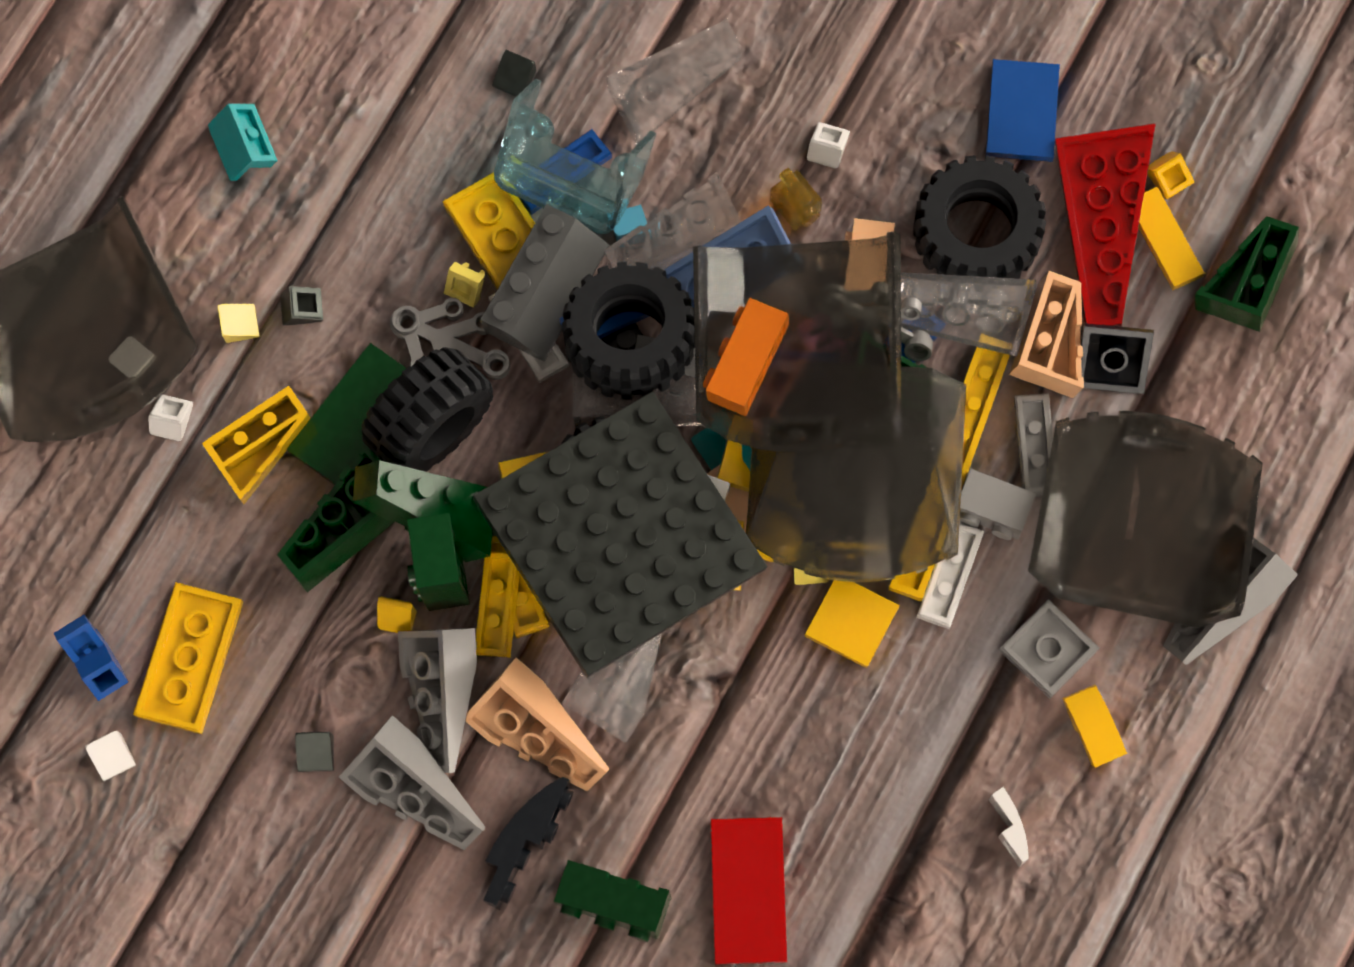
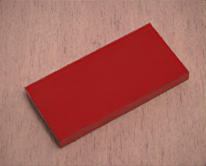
M782 817L711 819L715 965L787 963Z

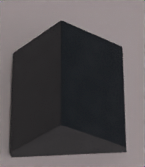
M1084 323L1081 330V346H1083L1081 374L1084 388L1144 394L1154 330Z

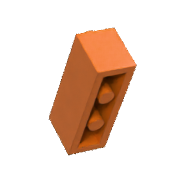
M749 298L745 307L740 306L732 323L735 326L731 338L725 337L718 351V356L721 359L716 369H709L703 383V387L706 388L708 401L745 417L789 326L788 313L752 298Z

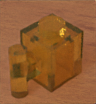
M787 168L779 175L782 181L770 188V201L795 231L802 225L804 227L810 226L820 217L822 199L798 169L792 172L790 168Z

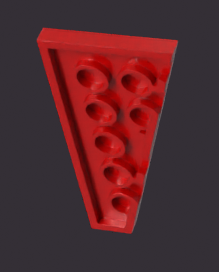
M1156 123L1055 138V148L1078 281L1081 282V298L1085 323L1122 326Z

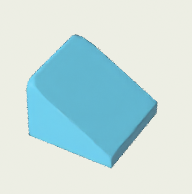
M641 205L609 213L617 245L650 237L648 223Z

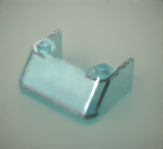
M535 78L513 99L494 170V179L501 189L543 209L548 204L578 219L591 231L598 234H607L619 223L643 178L657 133L650 130L630 153L619 154L612 161L610 169L605 168L551 143L554 135V126L551 120L546 115L534 110L541 81Z

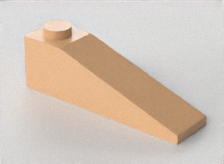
M517 657L502 671L467 712L465 721L487 741L499 747L503 743L519 751L518 757L528 762L532 758L548 766L550 773L560 778L565 777L569 779L571 784L585 791H588L609 770V767L544 681Z

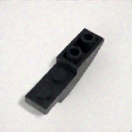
M561 777L534 795L514 815L495 841L485 860L489 866L497 869L483 899L486 904L499 910L503 902L508 904L517 885L512 882L518 869L523 871L531 855V851L527 849L529 844L543 849L545 842L552 843L559 824L555 822L560 809L567 810L573 797L574 791L570 790L571 783L569 779Z

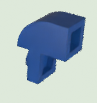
M85 615L80 616L54 632L57 642L74 662L81 679L98 701L129 682L107 642Z

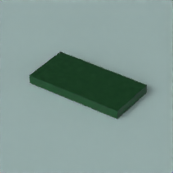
M369 343L289 445L287 451L329 482L336 485L339 481L338 476L346 466L350 467L358 457V451L364 445L361 429L363 420L367 418L368 410L374 406L378 396L388 388V385L394 379L396 380L402 374L406 367L372 343Z

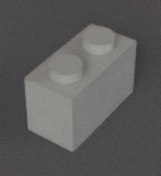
M970 469L953 515L958 516L959 521L963 524L976 528L981 525L992 529V534L1001 539L1011 540L1013 537L1019 540L1036 493Z

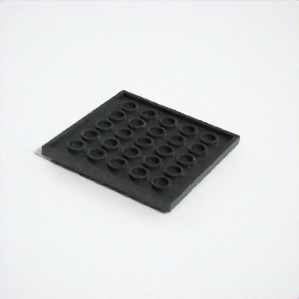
M654 392L647 394L473 495L475 504L586 678H589L752 579L768 567Z

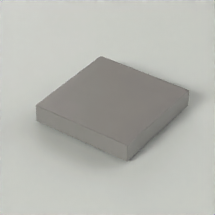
M1048 599L999 648V651L1051 699L1100 648Z

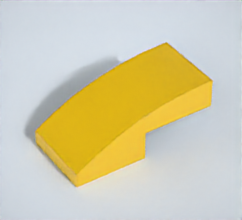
M1095 684L1062 698L1074 730L1079 733L1093 767L1096 768L1127 754L1112 716Z

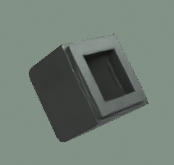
M505 50L492 86L523 99L537 72L535 62Z
M289 286L281 293L283 325L323 321L321 288Z
M331 732L295 733L298 772L334 771V736Z

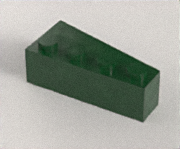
M365 443L358 451L359 455L350 467L346 466L338 476L339 481L328 495L324 494L317 503L318 507L308 520L304 519L277 554L288 571L307 593L395 522L394 520L388 521L353 502L355 467L380 460Z
M381 460L355 467L354 503L388 521H396L405 526L404 530L408 532L407 519L450 513L452 530L455 531L457 540L454 542L455 549H460L462 560L470 562L490 557L492 529L473 500V495L487 488L486 486Z

